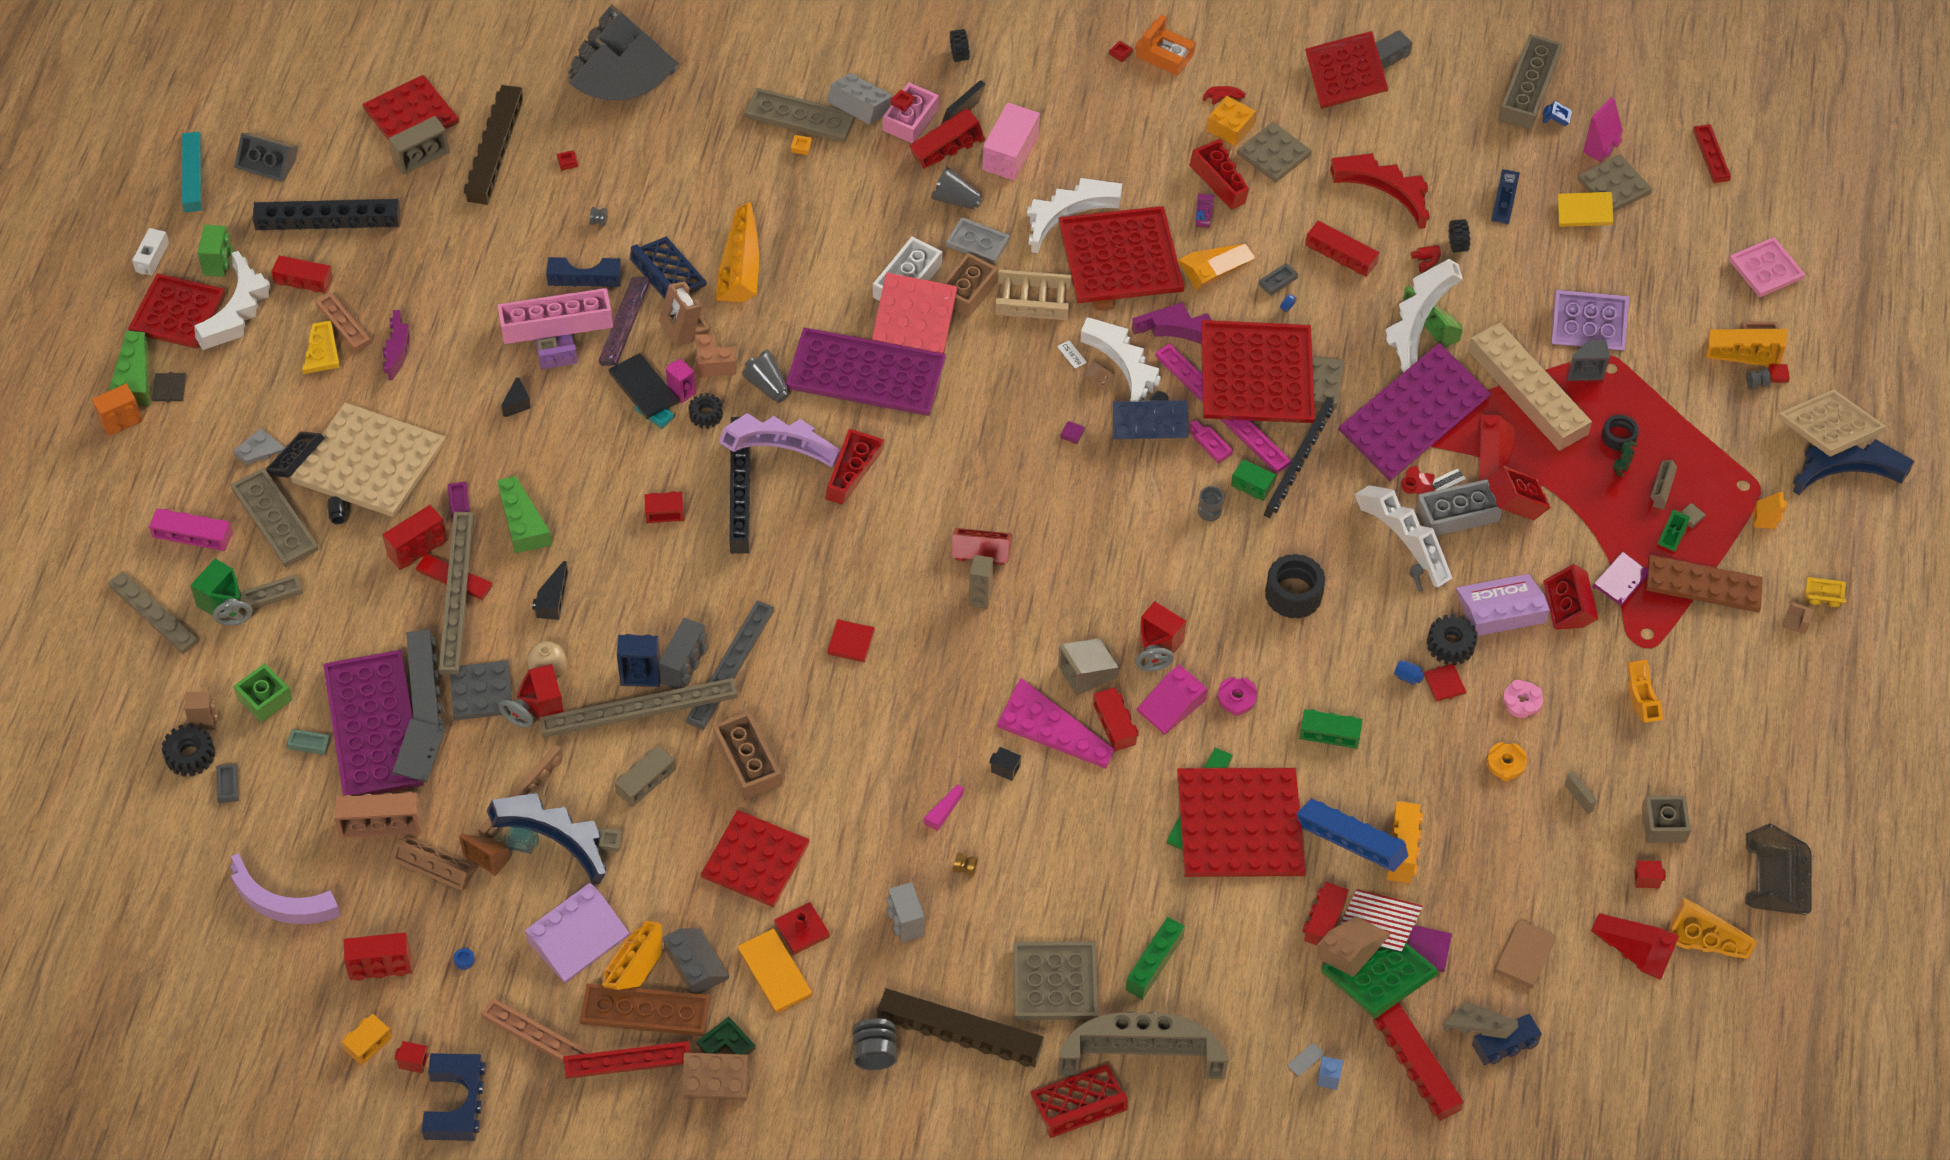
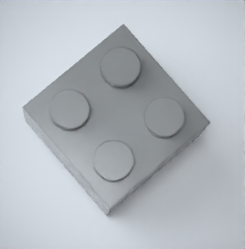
M912 882L888 889V897H886L888 907H886L888 918L893 919L894 924H892L894 935L899 936L901 943L923 937L925 917Z

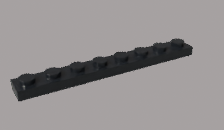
M1327 397L1269 501L1264 516L1271 518L1273 513L1277 514L1282 504L1280 500H1285L1289 489H1287L1288 485L1292 486L1297 478L1295 475L1296 471L1300 473L1304 462H1302L1303 458L1307 459L1312 450L1310 448L1311 444L1315 446L1319 435H1317L1318 431H1323L1327 423L1325 419H1330L1334 411L1331 408L1334 400Z

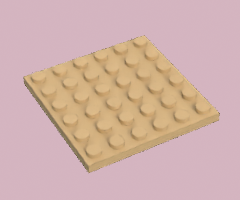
M344 403L322 435L325 439L297 468L291 480L292 483L333 497L337 496L344 501L395 517L445 444L446 436Z

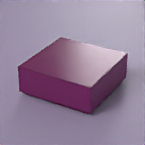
M1067 421L1060 438L1078 444L1085 431V427Z

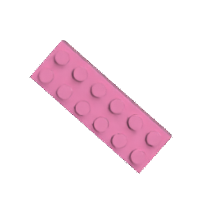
M607 288L498 304L504 344L613 328Z

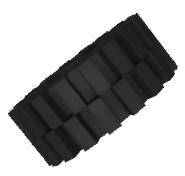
M1447 614L1443 616V619L1438 617L1436 622L1433 621L1427 637V649L1431 651L1432 657L1437 656L1436 660L1438 662L1444 660L1446 665L1449 662L1457 665L1459 661L1460 664H1463L1465 659L1468 661L1471 655H1473L1477 642V632H1475L1474 625L1470 626L1471 622L1468 619L1465 622L1463 621L1464 617L1460 616L1458 619L1455 614L1448 618ZM1454 635L1458 637L1460 641L1452 643L1447 641L1445 639V636Z
M187 724L185 728H183V725H180L177 731L173 728L171 730L172 734L169 735L167 733L165 736L166 741L163 740L162 753L166 765L175 774L178 775L180 772L181 776L186 777V773H189L190 777L194 776V772H198V774L203 773L202 769L205 768L207 770L209 768L208 762L212 764L214 761L213 757H215V748L209 732L207 733L205 728L200 729V726L196 724L194 728L191 724ZM187 747H195L197 749L195 753L189 756L181 754Z

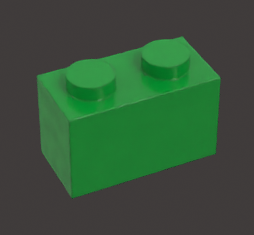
M1242 459L1232 474L1231 486L1239 491L1250 494L1256 499L1265 501L1274 487L1276 474Z

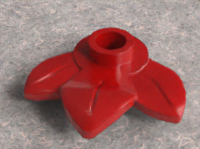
M1418 466L1410 467L1406 471L1405 478L1401 481V489L1406 493H1416L1418 495L1435 491L1431 486L1435 475L1420 473Z

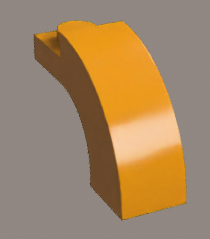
M1648 660L1627 662L1629 676L1627 686L1637 716L1644 723L1663 720L1661 700L1657 699L1652 689Z

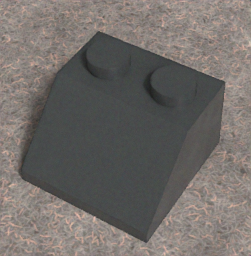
M1607 340L1587 341L1572 356L1567 381L1604 380L1610 359Z

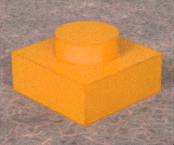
M795 135L791 145V153L808 155L812 138Z

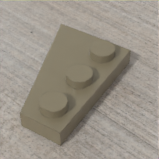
M1465 1002L1442 1023L1444 1031H1450L1451 1028L1461 1029V1033L1469 1034L1470 1031L1481 1032L1483 1036L1507 1038L1518 1028V1021L1470 1002Z

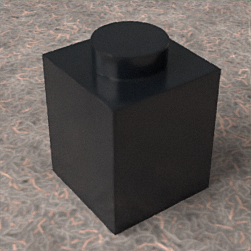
M999 747L997 753H993L989 761L991 772L1013 781L1021 767V755Z

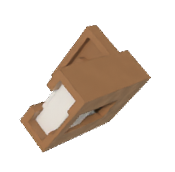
M685 281L668 286L659 317V323L675 346L691 343L695 335L709 334L710 327L700 315L702 305L698 299L693 301L688 295L690 288Z

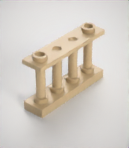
M999 269V284L1004 285L1002 298H996L995 315L1068 321L1069 304L1064 303L1065 289H1071V275ZM1011 285H1022L1020 300L1009 299ZM1029 286L1040 287L1038 301L1027 300ZM1047 287L1058 288L1056 303L1045 302Z

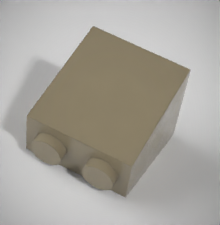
M1100 638L1059 645L1058 667L1076 696L1118 678V669L1120 668L1118 661L1112 658L1108 646L1103 644Z

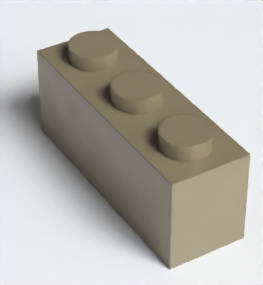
M974 555L970 570L969 606L988 609L992 593L993 558Z
M659 746L649 750L642 760L634 763L627 773L620 775L616 779V793L630 806H635L676 770L675 760Z

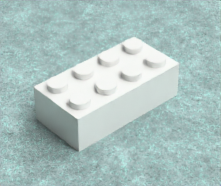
M911 237L873 283V298L880 301L886 272L930 281L942 266V251Z

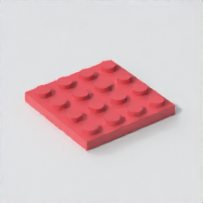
M886 272L872 340L944 354L958 287Z

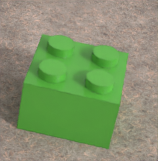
M204 225L197 252L203 276L225 277L226 270L230 268L229 257L233 253V245H230V234L227 233L226 226Z
M265 663L233 686L237 699L261 723L292 701L289 687Z

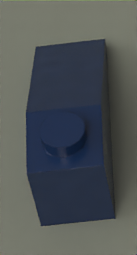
M1502 169L1492 216L1493 222L1509 224L1520 172Z

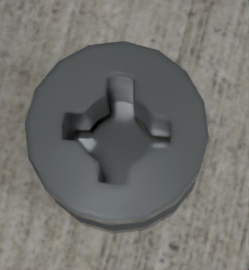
M592 207L590 225L600 224L605 226L607 222V209L602 208L599 210L596 207Z

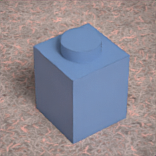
M1322 1056L1317 1086L1337 1090L1343 1060Z

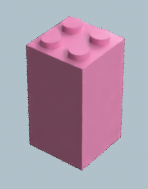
M1007 102L983 146L982 170L1015 181L1039 137L1040 113Z

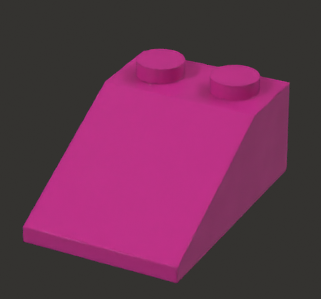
M1613 97L1591 118L1583 150L1585 154L1599 162L1605 157L1608 158L1613 149L1619 147L1622 142L1623 129Z
M1179 664L1161 680L1137 708V711L1165 735L1206 701L1207 688Z

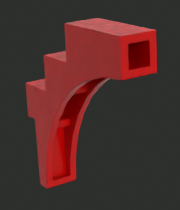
M1373 153L1331 159L1330 172L1333 183H1357L1384 191L1408 209L1419 229L1426 228V223L1430 218L1429 211L1425 209V193L1428 192L1427 182H1424L1422 175L1403 177L1402 171H1399L1398 164L1378 166V161L1374 159Z

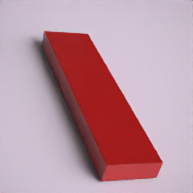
M1711 124L1694 126L1693 132L1713 183L1730 181L1731 175Z
M425 554L417 565L416 571L447 585L449 563ZM468 573L467 594L483 600L492 588V582Z

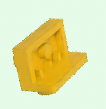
M1807 577L1804 601H1809L1811 605L1828 603L1829 607L1839 608L1840 605L1846 603V599H1844L1846 582Z

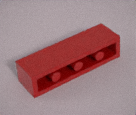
M1319 220L1307 233L1306 246L1354 270L1358 274L1367 277L1378 264L1380 252Z

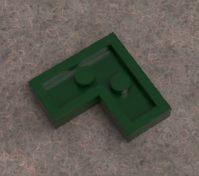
M727 1017L696 1041L697 1046L704 1053L717 1054L725 1047L732 1054L748 1055L756 1049L755 1044L730 1017Z

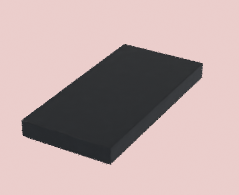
M640 353L608 369L612 378L638 407L646 419L679 403L675 394Z

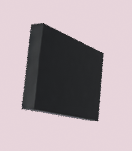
M982 80L978 81L946 109L941 125L943 122L956 116L960 111L967 108L971 110L979 103L985 87V83Z
M300 431L265 470L270 476L289 478L325 439L321 433Z

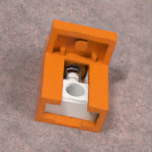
M1160 15L1157 20L1152 22L1150 29L1144 32L1142 39L1137 41L1135 45L1136 57L1178 76L1195 54L1196 42L1167 30V17Z

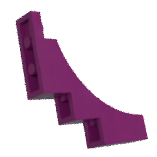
M1179 303L1132 318L1131 329L1134 335L1152 330L1155 337H1178L1201 344V321L1211 320L1208 313L1191 318L1184 304Z

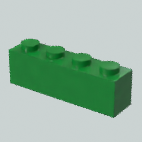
M1167 916L1127 977L1126 991L1142 1000L1145 998L1184 938V925Z

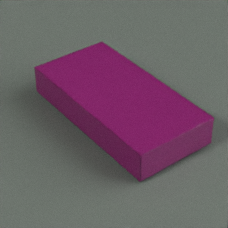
M467 482L448 484L451 518H453L454 512H470Z

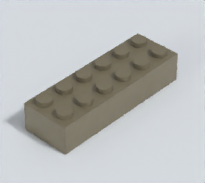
M1529 34L1502 103L1499 121L1532 130L1558 63L1563 43Z

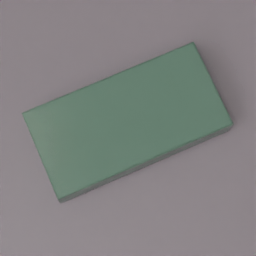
M292 729L286 747L290 750L326 755L331 736Z

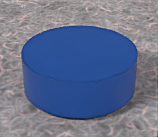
M1292 294L1288 295L1281 303L1280 309L1288 312L1296 303V297Z
M459 949L453 956L454 964L458 969L467 970L474 965L475 958L470 949Z

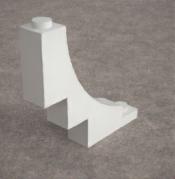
M1368 485L1355 493L1361 511L1374 515L1400 537L1422 569L1428 571L1434 587H1440L1452 579L1434 529L1420 526L1414 509L1401 507L1394 490Z

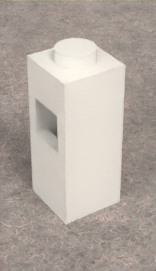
M148 229L132 260L135 272L153 275L169 245L165 231Z

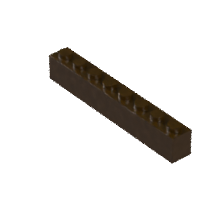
M501 85L500 90L496 92V102L492 104L491 117L487 118V128L482 133V143H479L477 149L478 155L473 159V169L469 171V181L464 186L467 202L489 204L523 102L521 87Z
M885 988L877 1009L878 1019H886L893 1024L900 1025L903 1029H913L925 1036L939 1037L945 1042L952 1041L964 1048H974L984 1054H994L1003 1060H1013L1026 1067H1036L1043 1048V1036Z

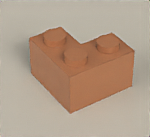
M714 333L695 335L699 377L736 374L734 346L715 348Z

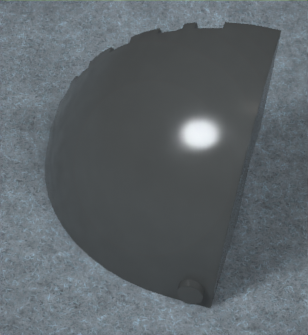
M611 4L599 18L598 27L590 30L587 36L588 41L584 40L578 49L579 56L573 58L571 68L568 71L570 75L567 78L569 84L589 96L603 100H625L638 97L654 89L669 74L672 75L677 70L679 63Z

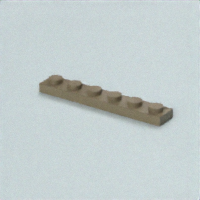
M122 571L108 582L109 587L179 652L184 654L198 643L196 637L126 573Z

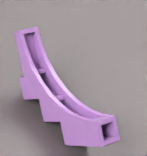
M748 413L724 427L719 440L720 444L733 452L751 446L786 448L813 457L831 468L836 465L841 451L814 433L815 428L801 419L791 425H787L773 416L762 423Z

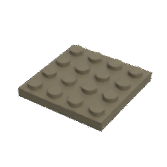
M1096 942L1013 943L1015 1020H1091L1098 1017Z

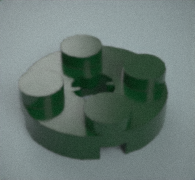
M1633 441L1629 443L1624 442L1620 451L1622 456L1620 460L1616 459L1613 466L1614 471H1616L1615 475L1624 477L1622 471L1627 472L1635 455L1633 447L1637 448L1638 443Z

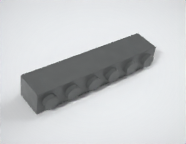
M430 629L406 632L414 720L443 726V719H439V714H442L441 702L437 701V698L441 697L440 686H436V681H439L438 669L434 668V665L438 664L437 654L433 653V648H436L435 636L431 637Z

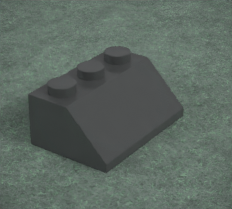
M251 132L241 133L234 168L283 182L295 164L298 146Z
M680 928L663 937L664 949L690 993L699 994L729 979V975L701 929Z

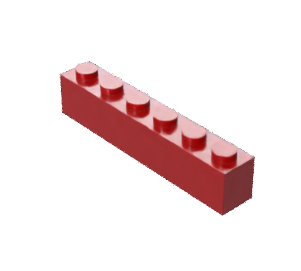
M1398 1002L1373 1020L1378 1031L1381 1030L1386 1044L1394 1050L1397 1061L1405 1067L1408 1078L1417 1085L1418 1093L1428 1102L1430 1112L1441 1121L1461 1111L1464 1103L1463 1099L1400 1003Z

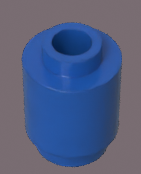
M1400 660L1394 671V675L1398 676V679L1414 686L1422 682L1425 673L1422 672L1423 668L1406 660L1404 662Z

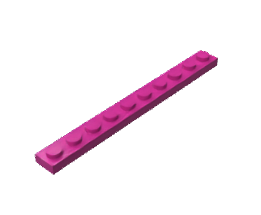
M1170 343L1158 350L1155 357L1203 403L1202 374ZM1220 419L1276 474L1291 464V460L1251 421Z

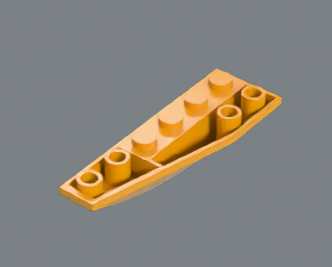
M750 202L739 206L735 210L717 275V301L745 302L757 295L759 248L755 219Z

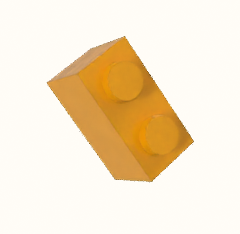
M371 1014L368 1018H364L353 1032L345 1035L342 1044L344 1051L362 1066L392 1039V1034L389 1027L374 1014Z

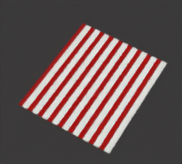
M1357 889L1340 925L1357 916L1389 932L1390 936L1381 945L1382 947L1402 951L1423 905Z

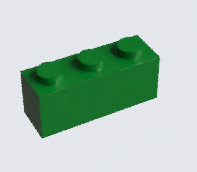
M1304 709L1299 739L1358 749L1363 719L1355 716H1342L1336 713L1318 712L1314 709Z

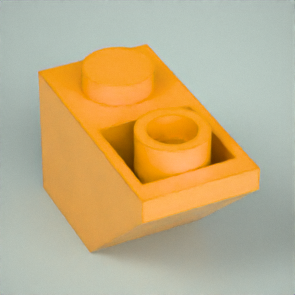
M1778 492L1756 502L1753 510V527L1777 528L1778 523L1782 522L1783 511H1786L1787 501L1784 500L1783 492Z

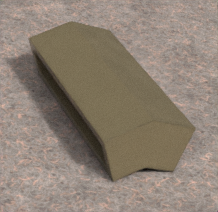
M1673 460L1661 462L1651 494V498L1654 501L1653 507L1663 510L1665 508L1677 470Z

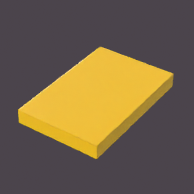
M1612 192L1558 194L1559 227L1613 225Z

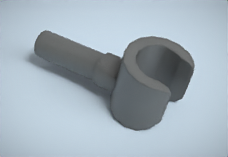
M1416 564L1411 567L1409 574L1414 578L1418 591H1422L1419 575L1423 574V569L1420 564Z

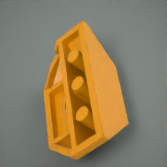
M645 921L642 923V927L636 929L625 939L603 971L602 986L604 988L620 990L641 986L662 954V925L660 922Z

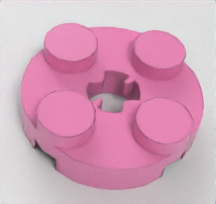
M1514 680L1505 689L1503 704L1505 703L1507 711L1511 715L1518 718H1528V716L1536 715L1540 711L1543 703L1542 690L1530 682ZM1519 697H1525L1527 700L1520 702Z

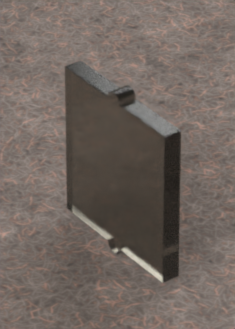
M155 373L152 401H166L167 403L170 401H183L186 373Z

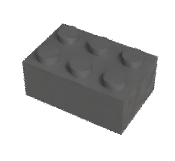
M683 618L658 663L661 684L673 689L684 688L685 685H689L692 672L698 669L701 656L705 655L708 650L705 625Z

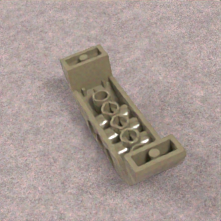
M1130 1011L1127 1013H1112L1087 1021L1067 1038L1059 1052L1058 1076L1078 1075L1080 1053L1203 1056L1204 1079H1225L1228 1055L1219 1040L1208 1029L1188 1018L1171 1014H1159L1157 1012L1137 1013Z

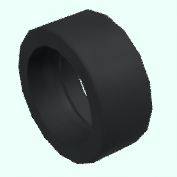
M1626 415L1611 416L1606 420L1602 430L1604 443L1616 451H1621L1624 442L1629 443L1633 441L1636 443L1639 435L1637 423ZM1622 427L1630 432L1631 437L1619 439L1610 433V429Z

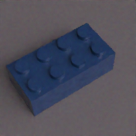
M1188 400L1111 401L1113 439L1188 438Z

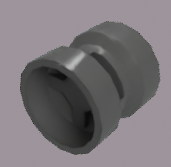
M1759 369L1757 372L1754 370L1748 371L1746 373L1748 387L1756 389L1758 386H1769L1771 378L1768 369Z

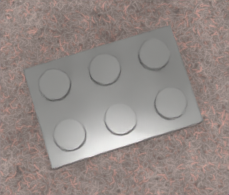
M961 217L946 241V247L964 254L968 252L985 262L995 265L1010 241V235Z

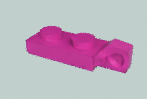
M1197 420L1190 423L1189 430L1193 433L1194 440L1218 464L1233 454L1232 449L1210 426L1203 427Z

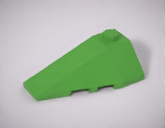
M1409 286L1405 287L1404 300L1416 295L1414 289ZM1435 305L1428 315L1424 326L1435 341L1445 348L1461 340L1463 329L1461 324L1457 323L1451 315Z

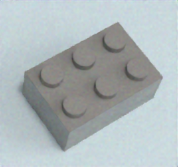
M849 73L831 84L827 102L870 125L884 116L890 108V100L893 95L887 93L884 89L875 87L868 81L858 78L857 75Z

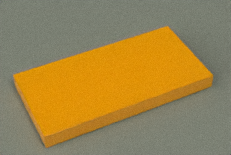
M774 928L737 946L739 953L776 1014L813 996L811 989Z

